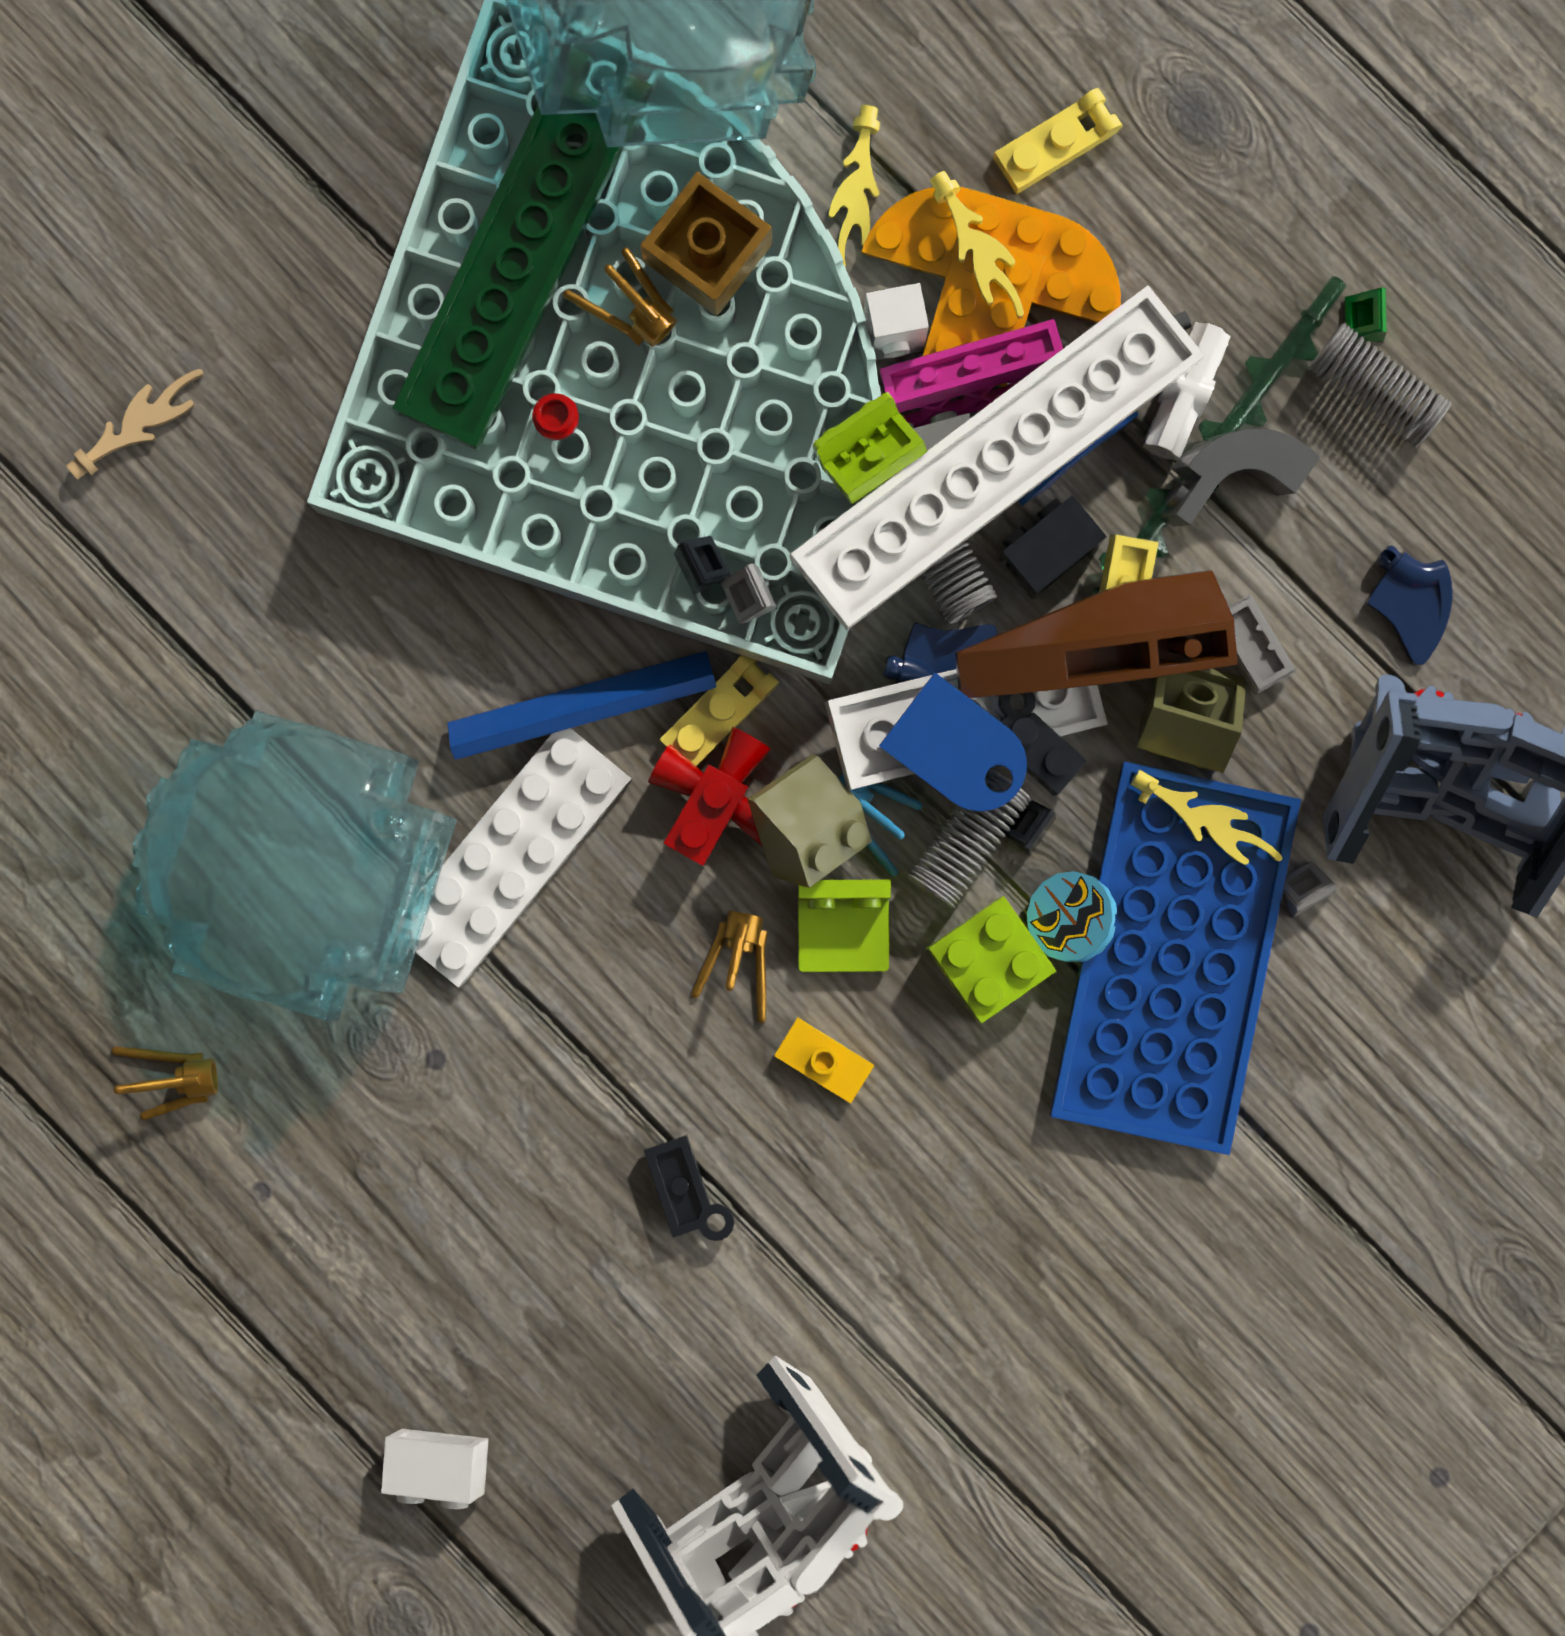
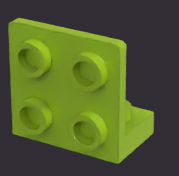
M891 879L819 880L810 888L798 885L799 970L801 972L887 971L889 969V899L891 898Z

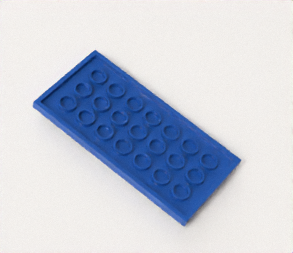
M1125 761L1121 763L1098 880L1109 889L1116 902L1117 915L1115 914L1114 923L1116 928L1112 940L1101 953L1088 961L1080 962L1049 1113L1050 1117L1230 1155L1301 799ZM1140 769L1159 780L1158 785L1178 792H1197L1198 796L1187 802L1189 808L1204 805H1223L1248 814V819L1246 820L1232 819L1230 826L1234 829L1251 833L1264 840L1280 853L1282 860L1275 861L1268 853L1257 846L1238 841L1236 843L1237 849L1249 859V863L1243 865L1227 855L1212 840L1204 826L1200 829L1202 840L1196 841L1179 815L1156 795L1152 794L1146 804L1138 801L1142 791L1130 785L1134 775Z

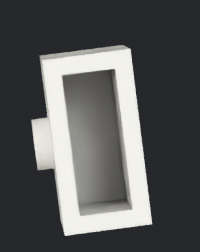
M920 283L866 293L863 312L876 360L922 352L929 325Z
M400 1429L385 1437L381 1494L397 1495V1501L405 1504L423 1503L425 1499L441 1501L440 1506L443 1508H467L468 1504L485 1493L489 1438Z

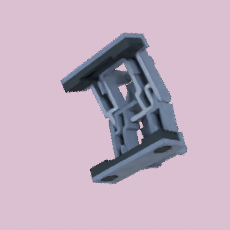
M1382 675L1375 685L1376 695L1363 720L1357 722L1352 729L1348 768L1323 814L1327 859L1354 864L1370 835L1367 829L1373 814L1425 821L1430 815L1441 823L1522 857L1517 867L1518 874L1515 879L1516 883L1511 908L1537 918L1565 877V796L1562 801L1560 798V791L1565 793V727L1560 734L1534 722L1528 712L1520 714L1514 713L1512 709L1506 710L1496 704L1454 700L1452 693L1436 691L1434 686H1428L1427 689H1421L1414 694L1406 693L1405 686L1399 678L1393 675ZM1412 759L1423 769L1410 768L1407 766L1410 760ZM1464 762L1467 763L1468 768L1465 767V766H1462V765L1464 764ZM1488 777L1527 784L1530 778L1532 781L1524 802H1521L1491 788V779Z

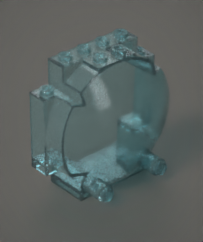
M505 0L541 115L596 112L607 147L766 139L771 119H775L777 115L778 104L804 103L809 85L814 82L816 77L815 59L812 55H809L803 41V29L807 16H810L813 12L814 0Z
M255 710L253 718L249 719L244 727L230 732L223 747L191 738L188 747L184 748L179 756L177 769L168 779L160 777L158 786H154L147 800V811L149 814L144 829L139 831L134 840L132 850L135 856L132 866L140 868V883L136 891L138 905L135 913L148 916L151 921L166 926L164 945L171 953L172 960L175 962L172 973L204 982L232 996L248 1000L265 1001L325 1021H339L350 983L378 992L403 993L457 819L437 811L407 803L420 761L408 755L347 738L320 727L297 723Z

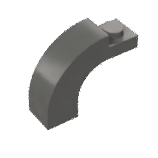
M1252 428L1215 435L1193 446L1171 468L1184 481L1177 482L1168 492L1165 498V503L1168 505L1160 517L1173 527L1191 525L1217 485L1233 472H1240L1253 477L1276 496L1295 494L1320 456L1298 439L1275 430Z

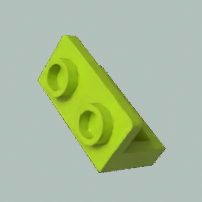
M888 392L864 404L858 412L836 427L828 429L812 444L822 470L851 504L857 502L928 452L925 442L898 412L894 398Z

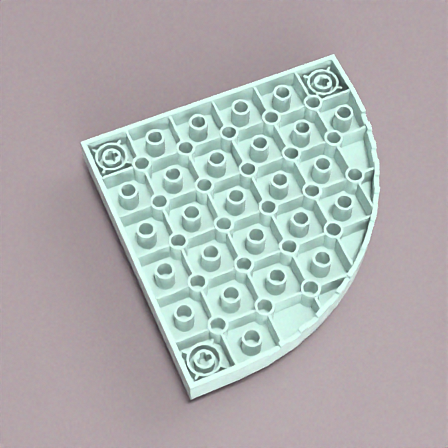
M484 0L307 503L319 514L830 685L849 629L845 630L789 557L793 551L877 489L875 488L857 502L851 504L822 470L812 444L828 429L836 427L858 412L864 404L881 396L876 356L869 338L861 301L843 264V258L829 230L825 229L815 212L813 203L793 175L790 176L781 165L771 147L764 145L749 130L748 125L727 104L724 103L722 105L706 93L703 87L690 77L686 78L681 73L667 66V62L653 54L647 55L629 45L628 40L576 19L519 0ZM570 43L591 53L589 69L578 89L615 105L621 88L631 72L653 81L654 87L648 105L643 114L638 117L486 437L479 451L395 413L392 407L549 83L559 57L565 46ZM572 134L567 138L566 145L571 149H578L582 146L584 139L578 134ZM696 172L702 174L772 226L771 247L718 316H715L645 264L640 247L641 243ZM627 247L636 260H638L663 300L674 310L672 315L677 319V323L669 334L656 346L651 347L646 341L637 346L626 334L563 296V292L571 290L632 326L633 322L628 317L636 306L604 271L606 265H612L643 299L646 297L650 299L621 253L622 249ZM560 393L566 395L575 403L578 409V426L565 439L549 440L540 435L533 424V408L537 401L547 394ZM711 535L730 575L751 563L759 566L778 609L744 624H739L721 582L693 595L674 556L678 544L683 541Z

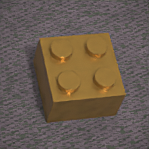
M696 172L641 243L643 262L715 316H718L771 247L772 226L702 174Z

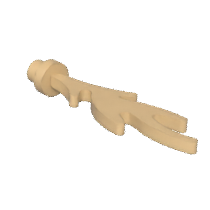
M197 369L180 377L169 385L153 404L148 403L153 388L149 384L145 385L128 405L124 414L121 433L114 435V425L112 422H107L103 435L91 451L85 454L80 448L74 453L76 458L68 463L66 467L78 480L87 472L91 475L98 470L94 462L106 455L130 445L154 442L156 440L154 434L144 433L143 430L171 422L193 409L195 404L192 400L174 407L170 406V403L183 387L203 377V371Z

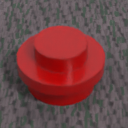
M551 393L537 401L533 408L532 420L540 435L549 440H562L569 437L576 430L579 422V413L575 403L568 396L560 393Z

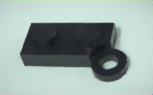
M1033 692L1020 693L1025 701L1021 710H1015L1010 705L1009 701L1012 694L999 695L998 704L1001 712L1004 714L1000 722L1013 731L1021 741L1027 758L1026 772L1051 795H1059L1085 765L1087 760L1033 712L1036 703Z
M688 1134L643 1150L672 1237L699 1229L702 1235L709 1240L719 1241L728 1237L733 1231L734 1215L725 1205L719 1203L711 1204ZM716 1213L722 1215L725 1219V1226L718 1231L709 1228L707 1222L710 1215Z

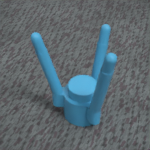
M842 774L839 780L846 786L844 775ZM882 783L850 790L860 801L863 812L897 839H903L905 836L904 832L869 804L874 797V794L869 789L913 809L920 810L922 808L920 801ZM871 837L872 842L867 845V848L891 876H897V868Z

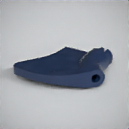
M1387 546L1376 559L1377 565L1386 571L1365 604L1385 617L1392 625L1410 661L1414 665H1422L1427 662L1435 651L1448 624L1453 600L1451 575L1443 559L1431 563H1423L1405 551L1400 553L1396 547Z
M915 622L908 636L902 658H898L895 655L888 656L885 660L886 667L883 669V676L889 680H896L897 684L930 676L934 672L938 674L956 669L955 652L996 636L997 629L994 625L986 624L959 630H938Z

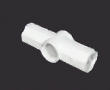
M1194 323L1189 337L1205 357L1160 393L1158 402L1161 404L1145 437L1143 448L1162 459L1177 461L1181 457L1197 418L1200 419L1214 389L1216 381H1213V378L1223 359L1231 336L1226 334L1222 328L1213 324Z

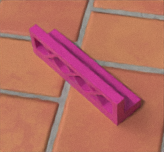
M1052 319L880 368L885 392H888L894 398L900 414L911 409L922 408L920 411L902 416L908 423H913L914 428L931 424L930 419L944 412L956 411L957 416L984 409L1060 352L1063 346L1055 320ZM1009 383L1006 387L993 389L996 385ZM957 396H965L963 399L956 400L953 402L949 401L951 398Z

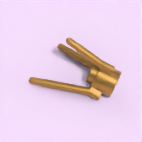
M624 247L621 253L650 299L648 297L643 299L612 265H606L604 271L636 306L628 317L633 322L632 326L571 290L563 292V296L626 334L637 346H640L644 341L651 347L656 346L669 334L677 323V319L672 315L674 310L663 300L638 260H636L627 247Z
M728 911L726 923L719 922L717 936L691 992L693 998L700 996L726 940L725 948L732 950L725 984L727 991L734 989L742 952L752 953L753 945H755L757 1020L759 1023H765V946L768 932L761 930L763 924L762 917Z
M118 1046L113 1047L111 1050L112 1054L116 1056L184 1064L183 1067L175 1068V1077L117 1085L113 1088L115 1094H126L176 1087L178 1094H186V1096L143 1111L140 1114L142 1120L160 1116L191 1104L208 1102V1095H216L218 1092V1075L215 1061L213 1058L204 1059L203 1052L184 1054Z

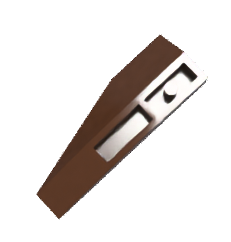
M1212 570L1123 582L955 652L958 690L968 698L1092 686L1238 665L1234 618Z

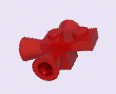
M732 727L718 769L708 765L703 773L674 746L669 744L656 763L648 783L689 796L690 798L663 844L704 867L724 830L733 821L763 848L747 800L748 797H746L749 787L742 782L768 754L771 748L751 735Z

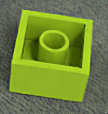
M1005 896L998 897L926 947V950L976 1022L981 1024L1056 972L1052 963Z

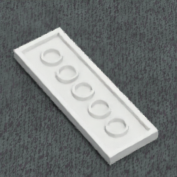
M956 669L938 673L939 676L958 689ZM932 675L825 702L846 787L849 791L915 774L879 747V744ZM1098 685L1033 692L1036 699L1033 712L1060 737L1108 724ZM1012 694L1009 702L1012 708L1021 710L1025 703L1022 695ZM999 696L970 698L1000 721L1004 716L998 704Z
M571 728L552 733L389 931L458 988L461 987L632 781V778Z

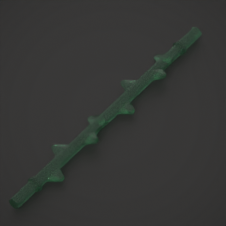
M1336 276L1331 277L1309 308L1301 312L1300 320L1270 359L1253 356L1247 359L1245 365L1253 381L1222 423L1202 420L1198 427L1203 440L1215 435L1238 431L1243 424L1263 427L1267 419L1260 401L1292 359L1313 361L1318 353L1310 335L1316 327L1319 328L1322 325L1323 317L1346 288L1343 280ZM1150 488L1146 496L1154 514L1136 538L1159 542L1156 557L1164 558L1168 550L1162 532L1169 523L1161 518L1160 515L1168 505L1165 503V498L1170 490ZM1103 552L1099 557V561L1103 570L1107 554L1106 552ZM1100 586L1098 588L1094 587L1092 590L1093 595L1099 593Z

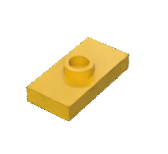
M799 1017L796 1018L774 1054L776 1058L850 1104L875 1066Z

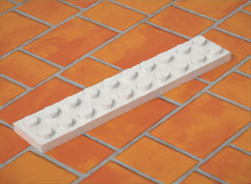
M1146 286L929 449L927 453L905 467L793 551L789 558L847 631L1196 366L1205 355L1152 289Z

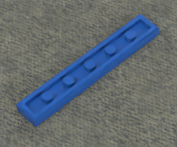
M707 651L447 722L450 749L453 757L458 760L714 689L717 686Z

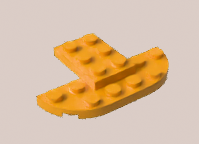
M934 187L912 193L885 211L871 229L861 251L863 255L945 279L923 356L1024 328L1031 304L1093 323L1100 322L1121 306L1120 284L1114 264L1103 245L1087 229L1066 217L964 187H960L961 190L956 194V197L969 210L983 217L982 224L971 223L968 225L969 228L986 233L998 240L1015 259L1014 267H1009L1001 261H996L995 264L1013 284L1022 303L1023 318H1017L1010 298L996 282L989 283L993 304L990 306L986 304L976 282L973 269V253L967 252L963 263L958 261V237L954 220L947 203L939 204L933 196ZM1003 383L996 386L1001 388L1006 387L1007 383Z

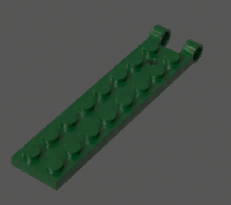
M570 43L565 46L559 57L549 83L392 407L395 413L479 451L631 131L638 117L643 114L648 105L654 87L653 81L631 72L621 88L615 105L578 89L589 69L591 53ZM572 134H578L584 139L582 146L578 149H571L566 145L567 138Z

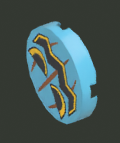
M1075 871L1057 873L1042 882L1032 895L1027 911L1028 931L1047 956L1065 962L1088 961L1101 953L1113 938L1116 928L1114 926L1115 914L1117 915L1116 902L1109 889L1095 877Z

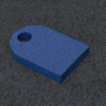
M935 672L879 744V747L953 803L972 811H988L1003 806L1018 793L1026 776V753L1015 733ZM996 765L1007 767L1012 776L1010 786L1001 792L990 790L985 783L987 771Z

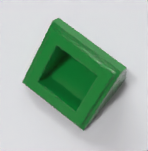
M1380 287L1345 297L1346 326H1350V329L1353 328V332H1358L1356 340L1360 336H1364V342H1384L1387 333L1386 288Z

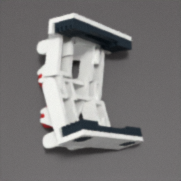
M775 1355L756 1376L774 1403L787 1410L791 1417L753 1462L752 1467L755 1471L742 1476L669 1528H666L660 1517L637 1494L634 1488L611 1505L683 1636H759L757 1633L758 1629L779 1615H791L793 1613L792 1608L797 1603H802L805 1600L804 1595L811 1594L824 1585L843 1558L852 1557V1551H856L858 1547L866 1546L868 1526L874 1518L876 1520L879 1518L885 1521L891 1520L898 1516L903 1509L901 1498L883 1481L871 1464L872 1458L869 1453L854 1440L813 1380ZM818 1466L827 1482L800 1490ZM785 1525L786 1529L782 1534L776 1531ZM749 1538L755 1545L728 1573L732 1579L728 1583L723 1577L715 1559Z

